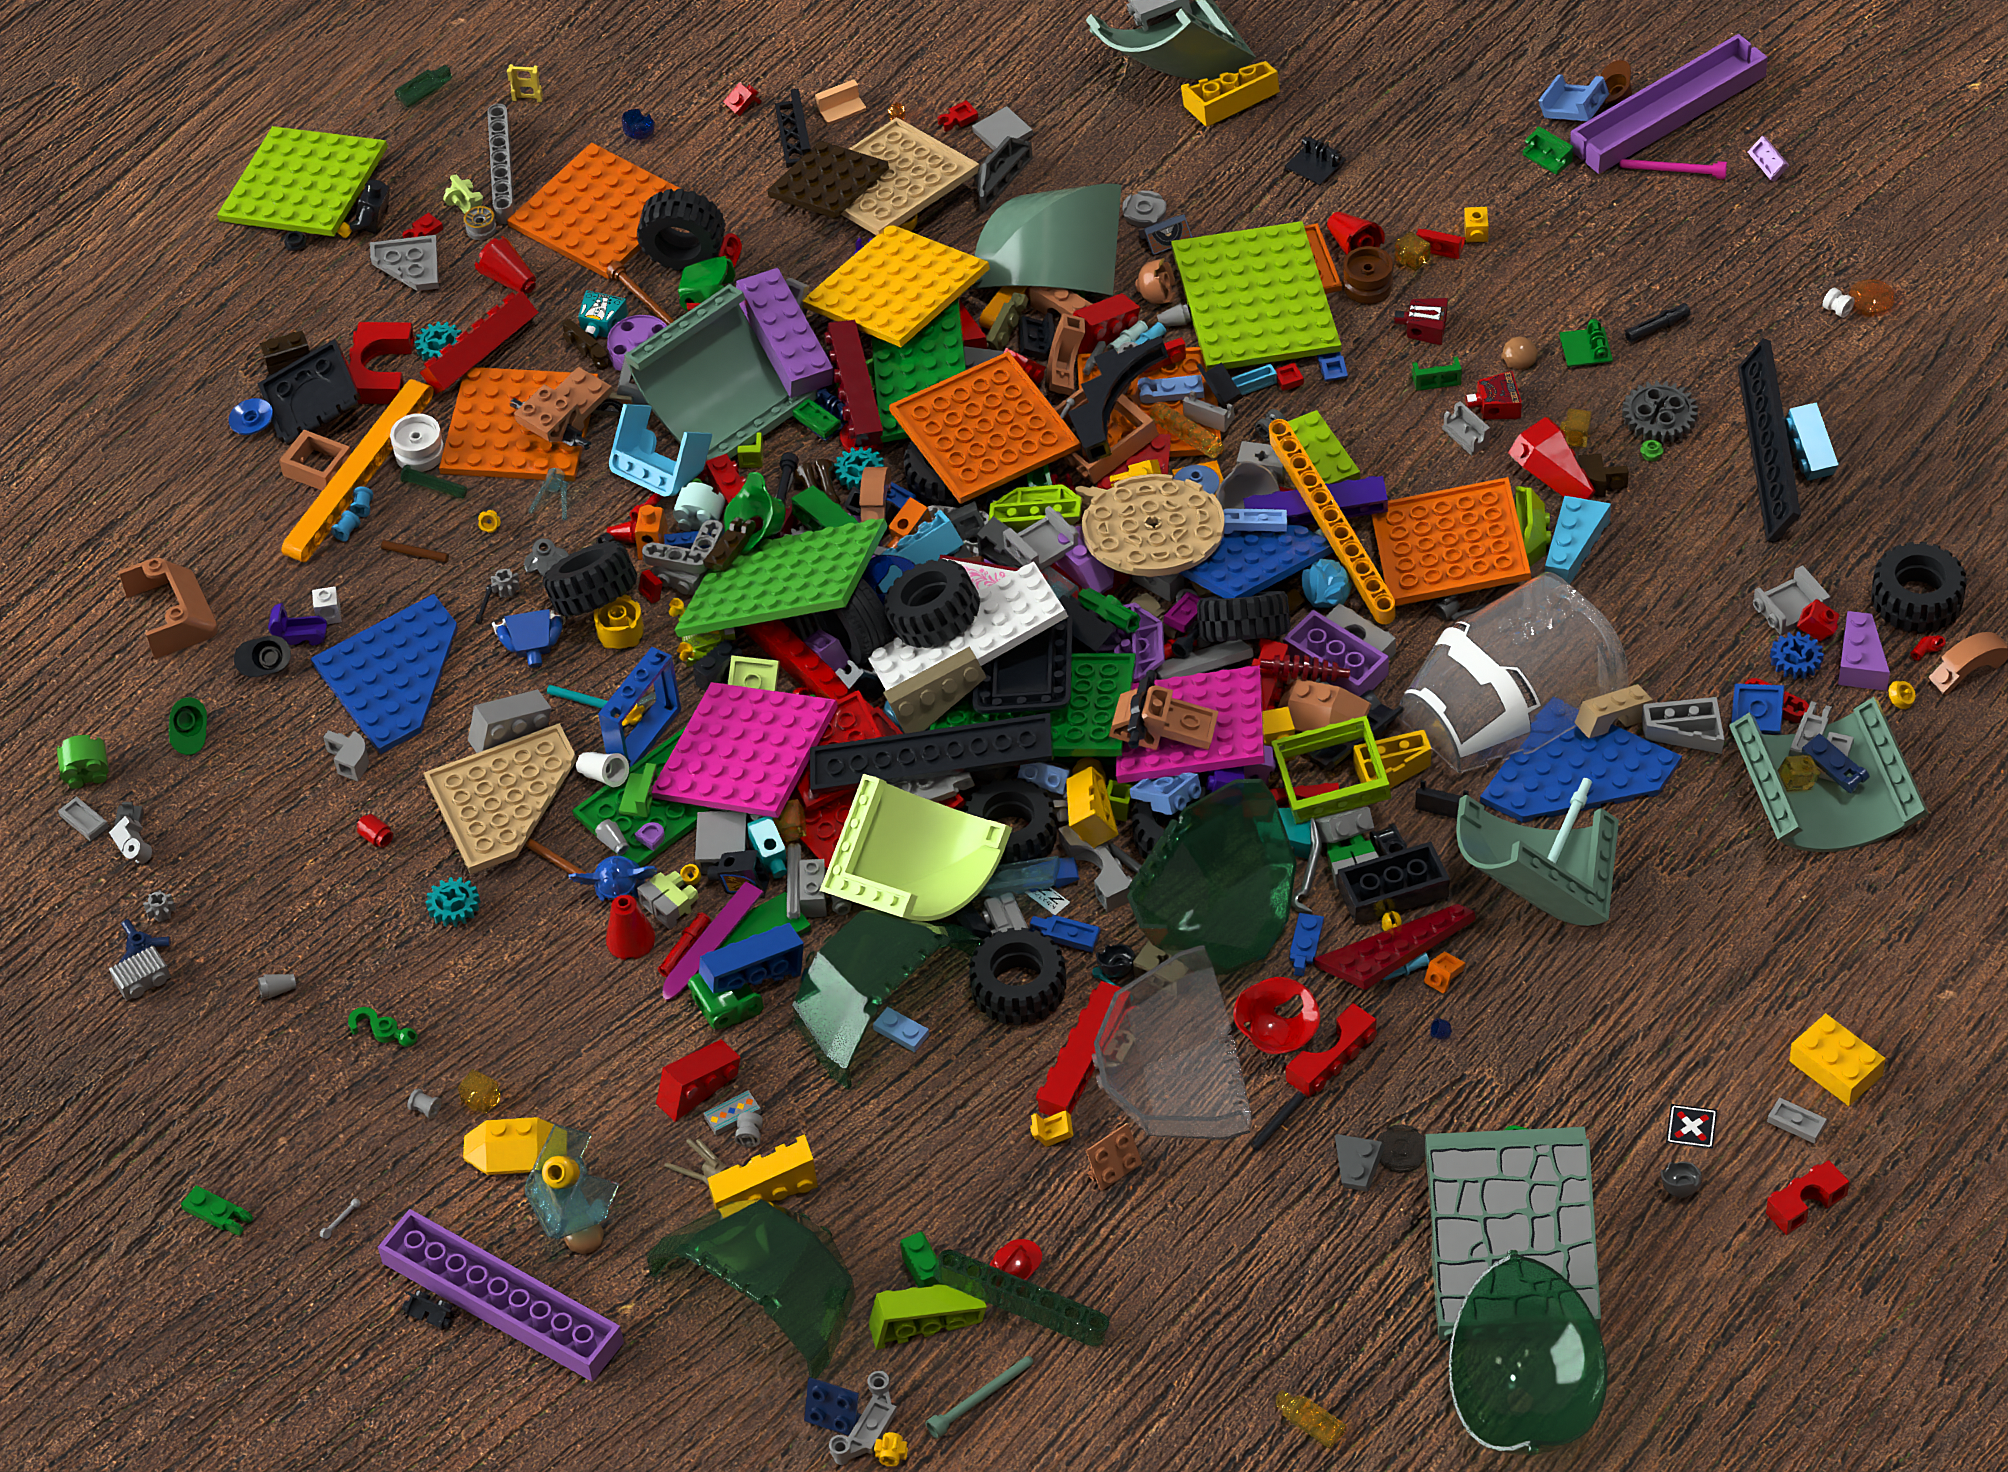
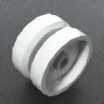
M411 414L396 421L391 428L390 438L397 464L402 469L410 472H424L437 466L441 462L444 450L438 422L433 417L425 414Z

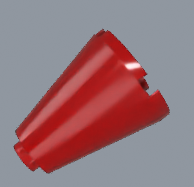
M1335 212L1328 219L1327 228L1346 256L1350 251L1358 247L1372 246L1379 248L1381 243L1384 245L1385 233L1382 227L1375 222L1343 212Z
M501 236L502 239L494 238L486 244L478 255L481 259L479 264L475 262V269L480 274L518 293L521 291L524 294L532 292L536 286V277L510 241Z
M620 895L613 900L606 933L608 950L613 956L622 960H626V957L639 959L648 954L655 944L653 926L636 900L629 895Z

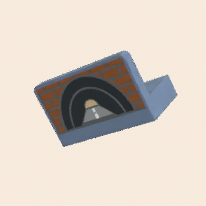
M1184 214L1138 231L1141 239H1147L1152 254L1170 249L1171 241L1193 238Z

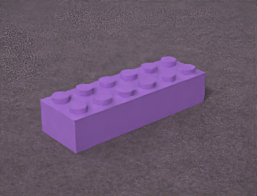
M775 268L736 281V288L744 292L745 300L739 303L789 397L793 398L832 385L833 367L779 269Z

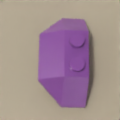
M1077 526L1075 528L1079 534V537H1077L1078 545L1054 563L1083 589L1091 588L1102 594L1113 587L1115 569L1104 565L1091 554L1083 539L1082 526ZM1062 533L1058 535V542L1060 544L1066 545L1070 542Z
M1130 603L1123 606L1140 616L1139 628L1135 632L1130 633L1117 628L1116 633L1121 638V641L1115 647L1114 653H1136V667L1133 682L1143 679L1148 670H1155L1165 662L1164 631L1162 621L1142 609L1137 603Z

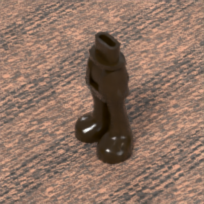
M828 459L816 460L814 468L816 475L820 479L823 492L834 503L840 505V498L835 493L831 479L835 476L836 471L834 462ZM804 463L797 467L793 472L795 483L799 486H805L806 489L812 485L818 489L812 465Z

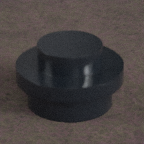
M299 231L289 232L284 240L285 247L290 251H299L307 243L306 237Z

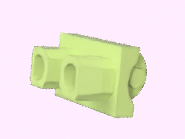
M457 174L451 175L452 185L450 188L445 189L443 197L445 203L449 206H458L464 214L473 207L482 206L483 196L480 192L472 193V182L469 179L461 180Z

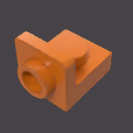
M1444 951L1429 962L1424 983L1441 993H1445L1448 991L1451 979L1463 972L1466 963Z

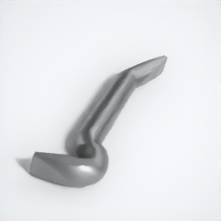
M1311 818L1312 847L1301 889L1293 894L1291 904L1296 911L1313 915L1311 909L1303 903H1299V899L1307 897L1311 891L1322 847L1315 822Z

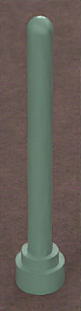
M1030 1356L1024 1357L946 1414L934 1415L925 1421L928 1431L936 1439L942 1437L947 1433L950 1423L1033 1364V1358Z

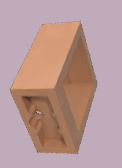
M303 430L279 462L283 476L323 491L352 453L347 445ZM313 450L334 457V460L324 472L303 465Z

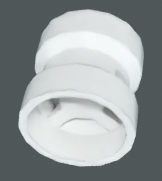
M1834 287L1826 294L1823 300V307L1829 311L1834 310L1838 316L1845 318L1852 310L1855 299L1849 295H1842V292Z

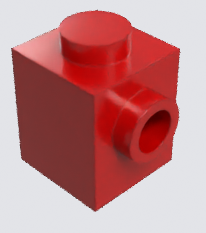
M1816 599L1802 609L1797 627L1820 642L1828 636L1831 637L1836 632L1840 614Z

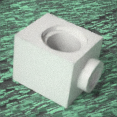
M336 587L312 590L315 615L324 618L328 624L342 622Z

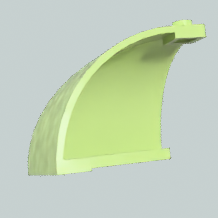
M863 774L820 891L909 920L932 921L941 919L967 905L987 884L1000 862L1012 827L944 806L887 784L882 779Z

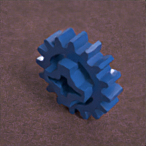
M1788 632L1787 638L1780 635L1778 642H1773L1770 651L1771 665L1776 666V672L1784 671V677L1791 674L1795 680L1797 675H1801L1803 679H1806L1807 673L1814 676L1815 669H1821L1824 653H1822L1823 647L1817 646V639L1809 640V634L1801 637L1800 632H1797L1796 636Z

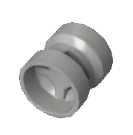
M753 1112L739 1114L737 1118V1127L739 1129L735 1132V1142L743 1147L751 1148L758 1146L761 1140V1133L759 1131L762 1129L763 1118Z

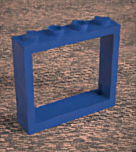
M651 647L598 713L606 754H622L626 757L629 768L646 756L681 711L672 655ZM654 683L655 703L625 739L622 721ZM616 713L620 715L618 719L614 718Z

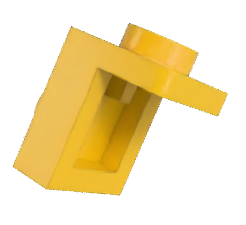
M1066 1110L1042 1119L1037 1113L1031 1115V1133L1036 1140H1039L1046 1147L1073 1137L1071 1115Z

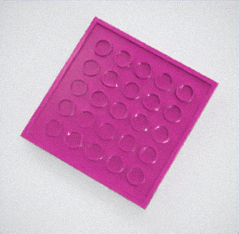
M1260 665L1155 680V685L1173 690L1172 698L1218 711L1209 750L1162 736L1160 737L1157 750L1140 745L1138 748L1132 749L1128 746V742L1124 741L1122 756H1116V777L1119 784L1141 781L1147 778L1155 779L1181 775V773H1198L1265 763ZM1133 683L1132 690L1137 689L1139 683Z
M711 682L653 785V798L778 818L810 760V748L818 745L838 708L836 700Z

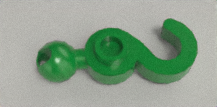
M357 1008L348 1017V1025L354 1035L359 1032L357 1023L362 1019H369L374 1037L379 1042L388 1043L398 1039L399 1043L404 1047H411L417 1042L418 1035L414 1029L408 1027L402 1030L398 1029L395 1019L387 1016L378 1019L377 1013L372 1008Z

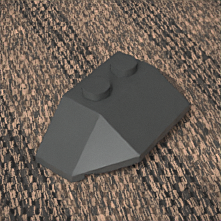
M1007 136L979 167L978 173L973 176L976 196L982 212L985 213L1033 159L1031 142Z

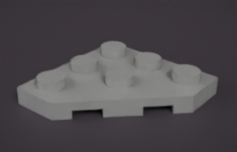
M436 235L370 242L372 265L416 291L439 288Z

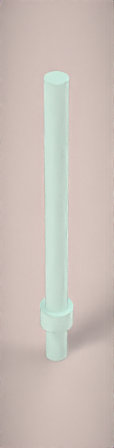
M1583 778L1578 791L1574 792L1570 801L1571 807L1548 855V859L1555 864L1580 809L1584 808L1588 799L1586 795L1592 784V781L1588 778Z

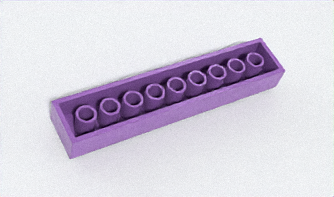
M411 1209L407 1211L378 1246L384 1265L592 1382L624 1343L621 1327Z

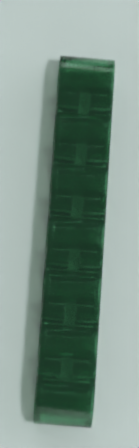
M944 1250L938 1256L934 1276L940 1283L1089 1346H1099L1103 1343L1110 1322L1108 1317L1102 1312L955 1250Z

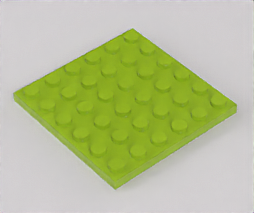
M272 126L221 207L217 217L221 222L335 236L388 148L387 142L380 139Z

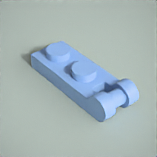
M1201 375L1154 380L1144 377L1138 380V388L1141 391L1139 396L1142 403L1184 400L1185 397L1190 398L1191 390L1196 392L1197 398H1204Z
M1223 510L1225 518L1224 534H1230L1234 530L1248 532L1287 531V510Z

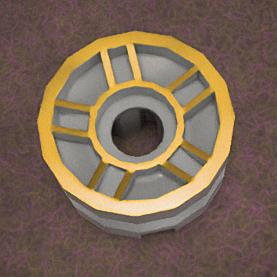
M486 206L473 207L464 215L467 235L470 238L485 240L495 234L497 227L494 213L490 208Z

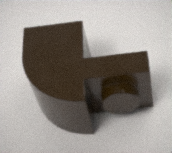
M1601 453L1578 455V464L1580 468L1584 469L1596 491L1594 496L1606 497V490L1628 488L1629 471L1627 465L1604 467Z

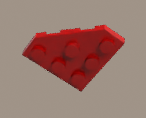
M1159 434L1150 443L1097 482V488L1106 490L1112 488L1111 484L1115 482H1110L1111 475L1128 472L1129 465L1147 460L1158 459L1161 474L1169 475L1171 434Z

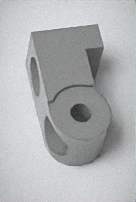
M124 816L109 834L126 858L144 864L151 858L152 848L139 835V832L143 829L139 821Z

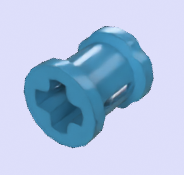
M363 486L355 488L353 490L354 502L350 506V512L358 517H367L370 514L369 504L373 499V491Z
M344 511L340 521L331 527V533L337 539L346 542L350 538V533L353 529L359 527L360 519L354 513Z

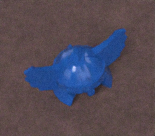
M611 856L598 864L595 873L569 874V879L583 885H594L596 894L602 902L606 897L610 900L620 895L631 894L639 898L637 888L645 883V879L657 874V868L655 866L640 868L636 862L629 858Z

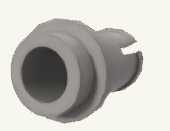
M829 894L833 902L832 909L838 915L849 913L852 905L850 900Z

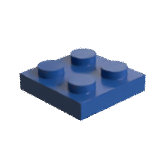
M1735 684L1731 724L1750 712L1755 717L1762 734L1781 735L1785 695L1784 685Z

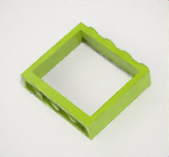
M1367 716L1352 718L1348 721L1329 724L1322 728L1307 730L1300 734L1271 741L1277 767L1296 824L1310 821L1311 818L1314 820L1392 799L1390 785ZM1364 737L1377 777L1376 780L1297 801L1284 759Z

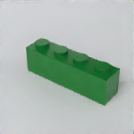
M814 485L791 498L793 516L813 532L827 527L835 528L848 523H859L854 516H850L838 503H834L825 492L820 491Z

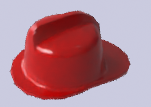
M1016 1239L1007 1243L995 1253L988 1267L990 1282L996 1288L1004 1291L1021 1287L1042 1262L1040 1247L1028 1239Z

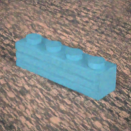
M1269 364L1235 376L1232 380L1240 393L1245 395L1277 383V373L1273 366Z

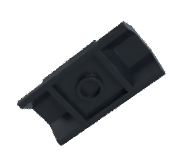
M1370 689L1359 696L1371 703L1367 719L1374 739L1387 729V725L1404 711L1401 706L1392 710L1383 705ZM1363 737L1306 754L1313 763L1327 771H1331L1350 754L1353 755V746L1363 744L1365 740Z

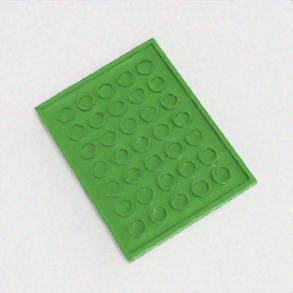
M868 519L865 522L848 523L841 527H827L814 532L806 531L794 536L785 535L782 538L773 540L765 539L758 542L752 549L740 552L726 571L709 568L675 628L677 636H689L846 607L888 527L885 519Z

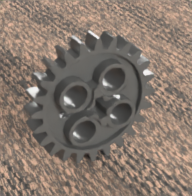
M1658 380L1655 381V385L1646 382L1645 388L1638 385L1637 391L1631 389L1630 395L1625 396V402H1623L1622 407L1624 425H1629V432L1635 430V437L1642 434L1644 441L1650 437L1655 441L1660 439L1662 444L1665 443L1667 438L1674 442L1675 436L1682 439L1683 433L1690 434V428L1694 429L1698 416L1696 399H1691V392L1685 393V387L1676 389L1677 383L1670 387L1667 381L1663 385H1660Z

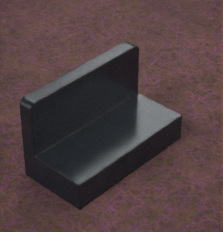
M1222 362L1207 372L1201 363L1196 365L1223 409H1226L1228 404L1233 405L1243 398Z

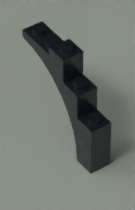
M1161 336L1119 354L1114 348L1094 357L1101 376L1081 384L1088 403L1068 411L1090 463L1112 455L1108 443V424L1116 401L1125 388L1149 367L1169 357Z

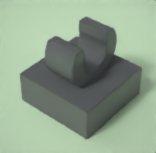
M122 802V806H118L114 826L124 816L139 821L142 824L143 807L134 806L133 802Z

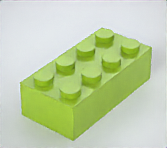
M1317 410L1288 421L1324 483L1335 484L1345 480H1360V470Z

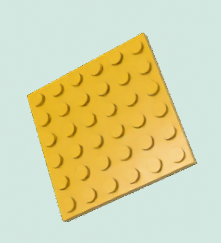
M893 225L887 226L883 233L874 237L832 275L811 291L803 300V308L838 322L855 319L858 330L902 347L990 269L989 263L985 260Z

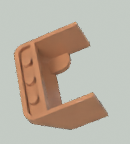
M152 558L118 571L127 598L167 583L171 584L179 605L170 608L165 614L167 624L145 632L154 659L211 639L217 634L216 620L191 569L161 558Z

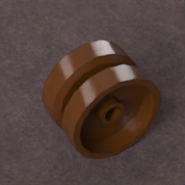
M1372 246L1358 247L1348 253L1343 263V287L1347 296L1358 303L1365 304L1378 303L1386 299L1393 287V262L1391 256L1386 251Z

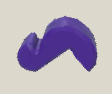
M280 603L271 609L268 629L272 636L275 635L283 638L288 645L299 644L304 640H308L310 645H318L325 640L328 623L320 616L288 618L283 603Z

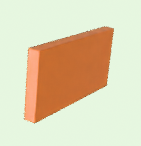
M1318 223L1304 226L1325 294L1342 291L1341 281Z

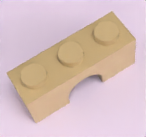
M1638 684L1583 701L1574 723L1590 739L1608 733L1611 724L1617 718L1626 727L1642 722L1643 704H1650L1653 699Z

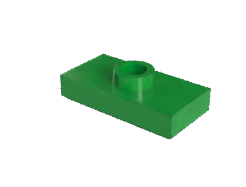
M809 398L792 411L793 417L824 439L841 427L839 419Z

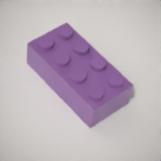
M1312 610L1283 638V643L1288 645L1291 662H1293L1294 655L1300 656L1299 663H1302L1304 655H1308L1309 664H1312L1313 657L1319 658V665H1322V661L1325 659L1328 660L1329 667H1331L1332 662H1337L1340 668L1350 669L1349 679L1338 677L1335 682H1330V676H1327L1326 682L1330 685L1341 687L1357 696H1361L1368 689L1373 690L1389 675L1388 655L1315 610Z

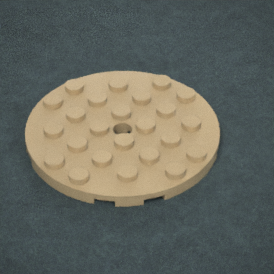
M1166 474L1139 475L1115 482L1114 487L1107 491L1101 490L1091 499V505L1084 511L1082 517V533L1085 545L1097 560L1117 571L1146 577L1178 574L1200 564L1218 548L1225 530L1224 512L1220 502L1213 494L1207 493L1203 490L1202 485L1192 480L1186 479L1184 482L1173 479V475ZM1155 523L1157 525L1155 526V528H1153V526H1150L1149 524Z

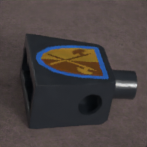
M758 850L723 853L719 865L709 866L707 871L708 880L720 881L727 894L735 895L746 881L762 890L764 893L760 898H765L770 877Z

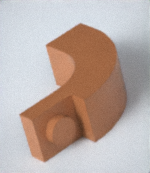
M1065 313L1061 316L1053 338L1047 365L1046 383H1049L1050 391L1072 395L1074 390V364L1078 348L1085 334V318Z
M890 467L864 468L860 488L861 522H865L868 519H885L887 492H891Z
M1992 632L1972 635L1948 650L1941 657L1944 661L1928 678L1943 694L1948 695L1976 668L1990 665L1998 669L2008 659V644L1999 635Z

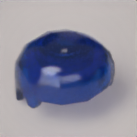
M630 109L622 115V129L629 138L643 140L653 134L655 122L650 114L644 116L640 109Z

